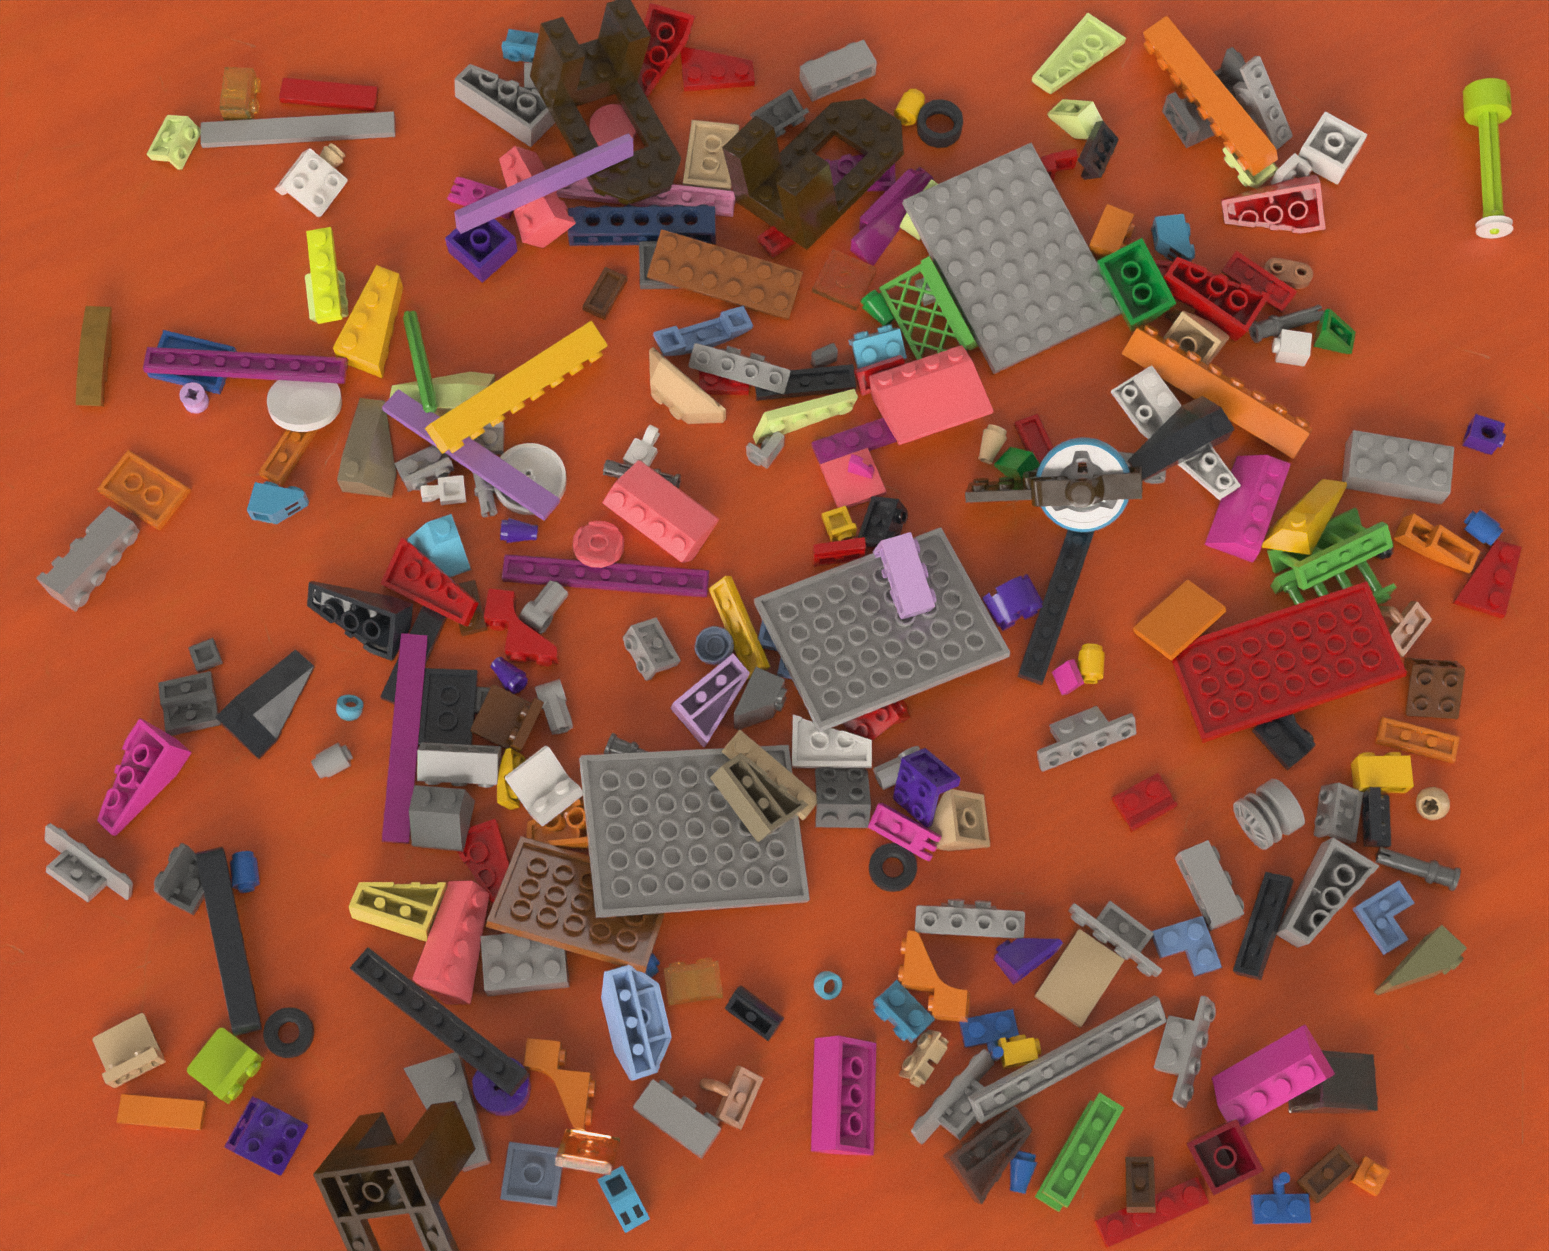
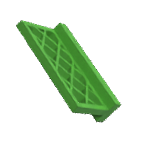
M930 256L921 260L920 265L879 287L917 360L922 359L925 348L938 351L937 353L946 351L943 347L947 336L957 338L960 346L963 345L965 350L969 349L971 351L978 347ZM921 272L925 278L922 289L910 286L912 276ZM927 284L931 291L926 290ZM895 286L904 288L900 301L891 299L887 291ZM908 289L920 292L917 305L904 302ZM924 294L935 297L936 301L933 310L921 307ZM893 303L898 304L897 310ZM903 306L915 309L911 322L901 319L900 313ZM938 306H940L942 312L937 311ZM919 310L932 313L928 326L915 323ZM935 315L943 316L947 319L944 331L932 328ZM904 324L910 326L909 330L906 329ZM914 327L926 330L922 343L912 340L911 335ZM950 327L953 333L948 332ZM930 331L943 335L939 348L927 345ZM916 346L921 347L920 352L918 351Z

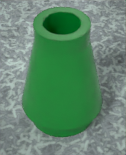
M876 289L868 293L860 301L863 305L862 309L882 326L889 325L895 319L882 293H878Z

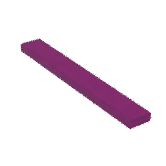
M147 347L143 370L145 373L345 384L348 360L341 357Z
M505 555L502 581L547 585L551 580L566 587L707 598L709 570L613 563L612 565L599 568L585 565L580 560Z
M401 633L382 842L409 844V807L415 782L428 635Z

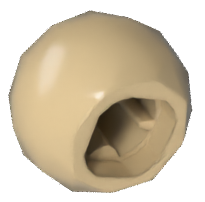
M1428 787L1421 790L1417 795L1416 808L1423 818L1438 820L1448 813L1450 800L1442 789Z

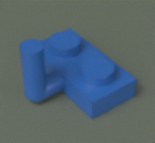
M1013 1009L968 1018V1022H959L964 1047L969 1048L987 1044L993 1061H998L1004 1053L1003 1049L998 1046V1040L1004 1037L1006 1040H1009L1010 1037L1019 1035Z
M1287 1172L1275 1175L1273 1177L1274 1194L1251 1195L1253 1224L1311 1223L1309 1194H1285L1284 1184L1290 1181V1175Z

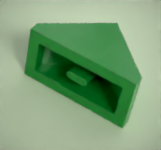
M1326 309L1317 324L1313 347L1352 354L1356 332L1331 309Z
M1009 447L994 463V466L1007 477H1014V481H1023L1024 472L1034 471V469L1039 468L1040 463L1033 452Z

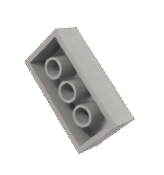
M1353 430L1345 445L1342 482H1347L1346 489L1442 504L1451 492L1454 447Z

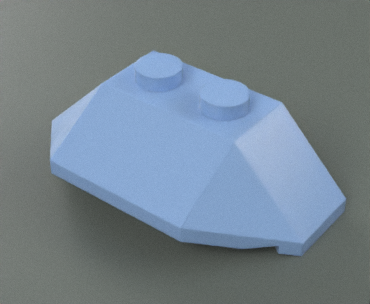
M630 965L605 971L601 1000L614 1053L631 1081L658 1073L660 1063L672 1038L659 983L645 973L636 971Z

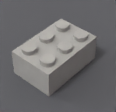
M509 933L480 936L484 991L487 996L570 987L566 950Z

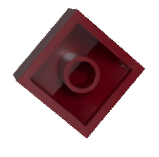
M1237 1118L1213 1127L1189 1139L1186 1143L1213 1196L1265 1171Z

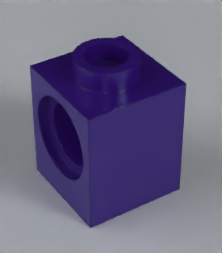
M1475 414L1467 426L1462 446L1492 455L1497 447H1502L1505 441L1506 434L1503 433L1505 423ZM1482 433H1486L1490 438H1486Z

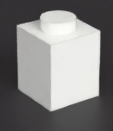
M1282 329L1279 337L1274 338L1272 344L1275 362L1305 366L1310 357L1312 333Z

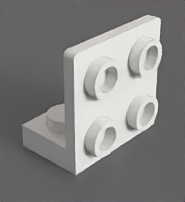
M309 148L302 152L276 186L275 190L281 195L289 193L313 214L321 217L348 180Z
M548 746L541 748L505 776V780L527 812L542 827L583 796L581 787L567 775Z

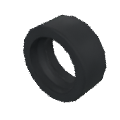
M943 99L932 100L920 109L917 120V132L921 140L927 145L944 148L954 144L960 138L963 115L954 103ZM941 114L952 119L954 127L946 133H937L927 127L926 120L932 115Z

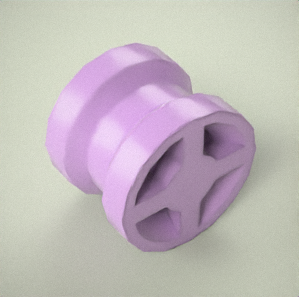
M191 382L184 385L180 390V400L188 412L198 414L206 410L209 405V398L200 384Z

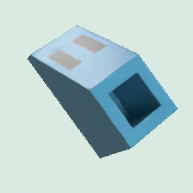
M1184 214L1155 217L1151 227L1155 250L1172 262L1176 257L1191 262L1195 258L1194 245L1190 244L1189 241L1190 225L1185 222Z
M266 481L263 484L255 482L247 512L252 520L278 524L307 507L309 500L306 493L298 487L289 486L288 488H283L272 482Z
M623 1166L597 1179L625 1233L650 1220Z

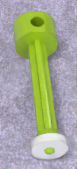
M1486 78L1474 81L1464 88L1463 106L1464 118L1468 124L1479 126L1483 218L1475 224L1477 228L1475 232L1479 237L1494 239L1507 236L1513 231V220L1504 216L1505 213L1503 212L1498 124L1509 119L1512 109L1508 83L1498 78Z

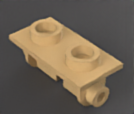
M928 1030L921 1035L917 1042V1048L903 1062L902 1071L899 1074L900 1077L911 1079L909 1082L917 1088L921 1084L924 1085L934 1070L927 1063L930 1059L935 1064H938L948 1049L947 1044L949 1041L941 1036L942 1033Z

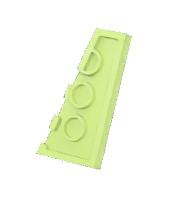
M1087 13L1032 76L1031 82L1052 94L1125 43L1126 37Z
M852 389L764 412L753 434L756 445L763 443L766 437H772L775 432L784 435L835 415H843L850 412L858 399L856 391Z

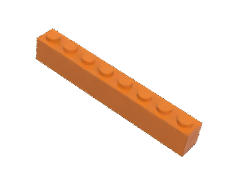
M1165 16L1143 32L1145 38L1143 45L1150 55L1153 53L1156 55V61L1163 71H1169L1173 84L1176 87H1182L1186 100L1190 104L1195 103L1198 107L1196 110L1203 120L1208 119L1211 123L1210 128L1216 137L1221 136L1225 140L1223 142L1224 146L1230 154L1235 153L1238 156L1237 161L1244 171L1249 170L1255 176L1278 160L1275 146L1168 16Z
M1141 325L1136 328L1121 354L1146 369L1152 365L1162 379L1193 398L1197 399L1204 396L1223 409L1229 420L1294 459L1313 430L1309 427L1310 423L1299 416L1296 418L1287 414L1288 410L1278 403L1274 405L1265 400L1266 396L1257 390L1251 392L1243 387L1245 384L1235 377L1230 379L1223 375V370L1214 364L1207 365L1200 361L1202 359L1201 356L1193 351H1188L1187 353L1179 348L1180 344L1171 338L1164 339L1159 336V331L1154 327Z

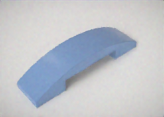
M744 306L721 312L719 318L679 330L677 326L656 331L653 333V336L663 356H676L692 353L695 343L714 347L730 341L751 330L753 324Z

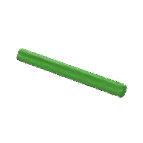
M415 311L404 312L403 321L423 410L426 413H433L437 410L438 403L418 316Z

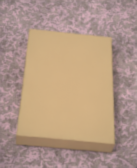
M692 120L683 186L731 191L732 184L722 147L739 132V125Z
M1079 929L1034 997L1081 1028L1125 959Z

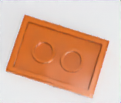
M127 450L97 488L99 493L159 531L191 492L189 487L130 450Z
M1187 580L1135 625L1133 630L1136 635L1172 661L1226 612V607Z

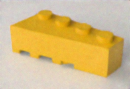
M376 265L333 347L336 357L347 358L349 366L380 378L384 376L385 361L388 358L390 339L394 331V321L398 313L403 291L399 273Z

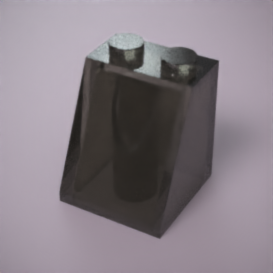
M1321 1050L1335 1075L1288 1101L1289 1113L1361 1114L1378 1111L1374 1054Z

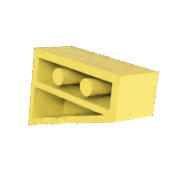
M359 882L349 904V910L353 919L427 942L447 885L446 882H437V884H420V882H411V884Z

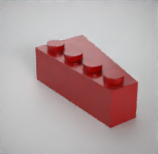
M1176 257L1162 274L1174 299L1196 309L1194 314L1212 322L1235 342L1247 333L1271 295L1264 291L1260 293L1252 290L1251 286L1244 283L1238 284L1230 281L1227 276L1222 274L1210 273L1207 271V268L1180 257Z

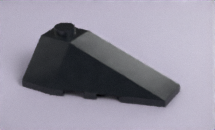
M1201 396L1181 406L1128 459V463L1131 467L1142 466L1143 482L1228 440L1235 429L1220 406Z
M310 581L308 584L307 606L329 623L335 622L345 630V635L349 638L355 637L363 643V648L369 653L390 661L395 659L400 649L401 633L408 634L411 628L412 603L388 595Z
M295 649L237 695L215 718L224 729L260 759L278 741L287 718H290L293 712L292 708L296 700L302 694L315 668L314 665Z

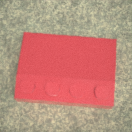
M963 345L869 376L872 399L899 445L993 413V408L972 359Z

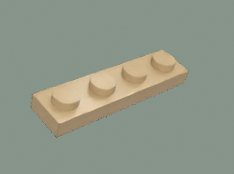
M741 730L736 733L721 751L729 759H733L742 753L767 772L768 778L779 786L781 784L785 786L790 795L798 801L803 800L808 806L797 815L802 820L816 806V793Z

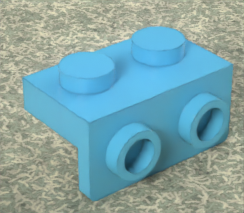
M892 325L878 327V332L869 334L868 331L855 333L854 338L848 341L853 349L857 369L901 355L904 359L907 358L900 329L892 328Z

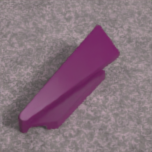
M918 167L916 171L908 169L860 217L859 230L861 231L851 239L850 251L868 266L873 267L900 229L899 226L907 213L902 204L903 200L922 192L931 179L934 181L933 176L921 167Z

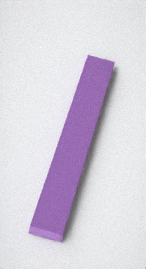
M629 133L456 210L454 212L456 228L462 234L632 157L633 138Z
M398 389L382 406L383 411L437 447L425 428L440 417L432 412L426 413L423 410V405ZM470 437L463 440L465 445L454 453L450 449L445 452V454L544 521L560 503V498Z

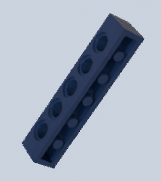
M701 204L698 206L674 205L672 207H660L658 205H650L648 207H635L627 205L624 207L600 206L587 208L585 206H577L575 208H568V215L573 217L576 222L575 225L568 229L570 246L639 245V241H658L661 229L709 244H716L715 206ZM617 222L622 223V225L615 226L613 224ZM640 222H645V223H647L646 225H643V226L638 225V223H640ZM664 222H670L671 224H670V225H663L662 223H664ZM688 222H695L696 224H694V225H688V224H686V223H688ZM591 223H598L596 226H589Z

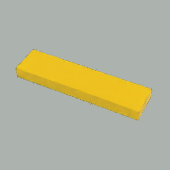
M725 576L711 586L709 591L725 629L733 638L737 657L750 673L747 678L749 680L755 667L766 671L770 668V664L732 576Z

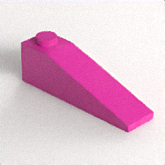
M140 718L124 742L122 748L126 750L121 765H116L114 773L117 776L113 788L107 791L97 819L113 836H116L179 773L192 753L176 738Z

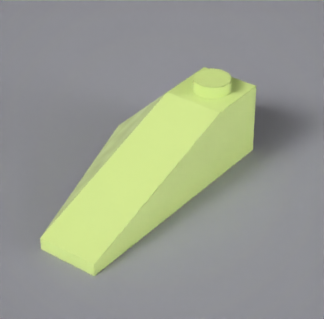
M465 372L432 378L438 403L437 410L433 413L437 416H443L493 384L495 374ZM417 381L392 385L390 397L399 389L422 405Z

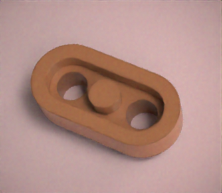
M1272 258L1266 262L1263 268L1290 287L1296 289L1307 287L1313 278L1311 267L1301 262ZM1273 267H1278L1280 271H1276Z

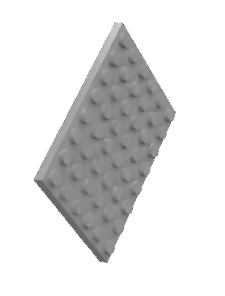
M1032 143L903 200L902 204L993 374L1121 315L1097 268L1095 258Z
M941 527L914 537L920 546V553L918 554L920 561L927 567L928 578L926 580L928 586L933 588L936 595L935 607L929 612L900 619L890 594L891 587L888 578H883L881 570L885 569L881 557L875 558L874 553L754 598V604L818 732L1010 656V650Z
M789 745L760 746L792 773ZM724 748L582 755L579 758L596 918L807 903L810 898L798 816L794 817L766 838L757 842L710 779L722 765L731 760L721 752Z

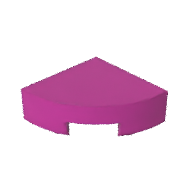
M851 454L848 472L872 479L874 474L873 466L871 464L867 466L862 462V457Z

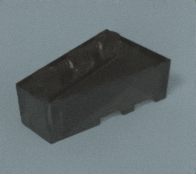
M1011 1107L995 1116L943 1155L975 1203L983 1204L987 1194L993 1185L998 1182L1002 1172L1009 1162L1013 1160L1032 1132V1129L1017 1107Z

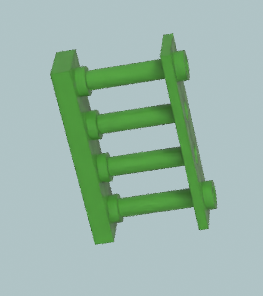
M1353 508L1328 521L1311 555L1268 549L1267 553L1274 573H1278L1288 567L1293 568L1299 588L1306 590L1392 548L1393 543L1388 524L1380 522L1370 528H1365L1361 525L1358 510Z
M1366 560L1357 564L1373 592L1377 605L1391 599L1390 595L1396 589L1395 584L1393 583L1382 588ZM1294 569L1277 576L1270 585L1275 594L1283 590L1285 593H1288L1295 605L1305 602L1297 588L1298 583ZM1344 571L1335 575L1342 589L1353 586ZM1323 582L1313 586L1319 597L1329 594Z
M1100 1092L1094 1101H1089L1036 1193L1035 1198L1060 1212L1063 1206L1067 1208L1070 1205L1124 1109L1123 1106Z

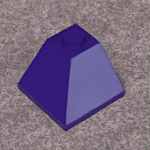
M1017 938L1011 943L1008 939L996 948L998 953L995 955L994 961L1014 985L1056 954L1063 942L1060 939Z

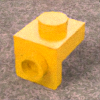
M846 506L822 513L821 517L831 542L853 539L856 536L857 527L855 523H852Z

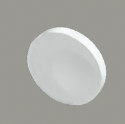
M278 380L268 392L267 406L272 420L282 428L296 432H307L320 429L332 422L341 410L342 397L337 383Z
M525 443L514 446L502 454L500 457L502 460L558 498H562L567 484L566 471L562 460L553 450L540 444ZM494 487L497 498L506 508L518 514L535 515Z

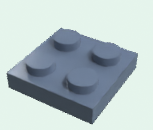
M509 1142L500 1199L557 1207L565 1149Z

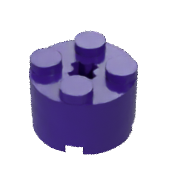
M1028 574L1024 578L1019 576L996 588L997 594L994 596L988 593L982 598L996 626L1000 627L1002 631L1016 624L1015 621L1022 616L1024 620L1031 618L1038 613L1037 610L1043 607V601Z
M511 1058L513 1061H515L517 1064H519L522 1068H524L520 1062H518L517 1060ZM478 1070L472 1080L473 1092L477 1101L491 1114L510 1116L522 1110L528 1103L531 1093L530 1077L526 1079L512 1097L501 1089L497 1090L498 1086Z

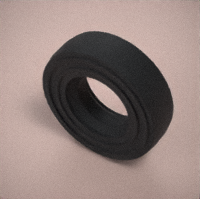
M888 843L877 848L872 854L869 862V874L872 881L882 890L888 892L901 891L907 888L915 879L917 861L911 851L896 843ZM897 858L902 862L903 872L901 875L889 877L884 873L882 865L886 859Z
M292 1007L279 1009L265 1023L263 1030L264 1042L267 1048L279 1057H297L303 1054L312 1044L314 1038L313 1022L300 1009ZM287 1022H293L299 1027V1036L292 1043H283L278 1036L280 1027Z

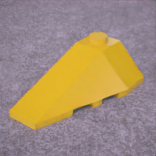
M1326 479L1318 482L1270 527L1262 543V548L1311 555L1347 487V482Z

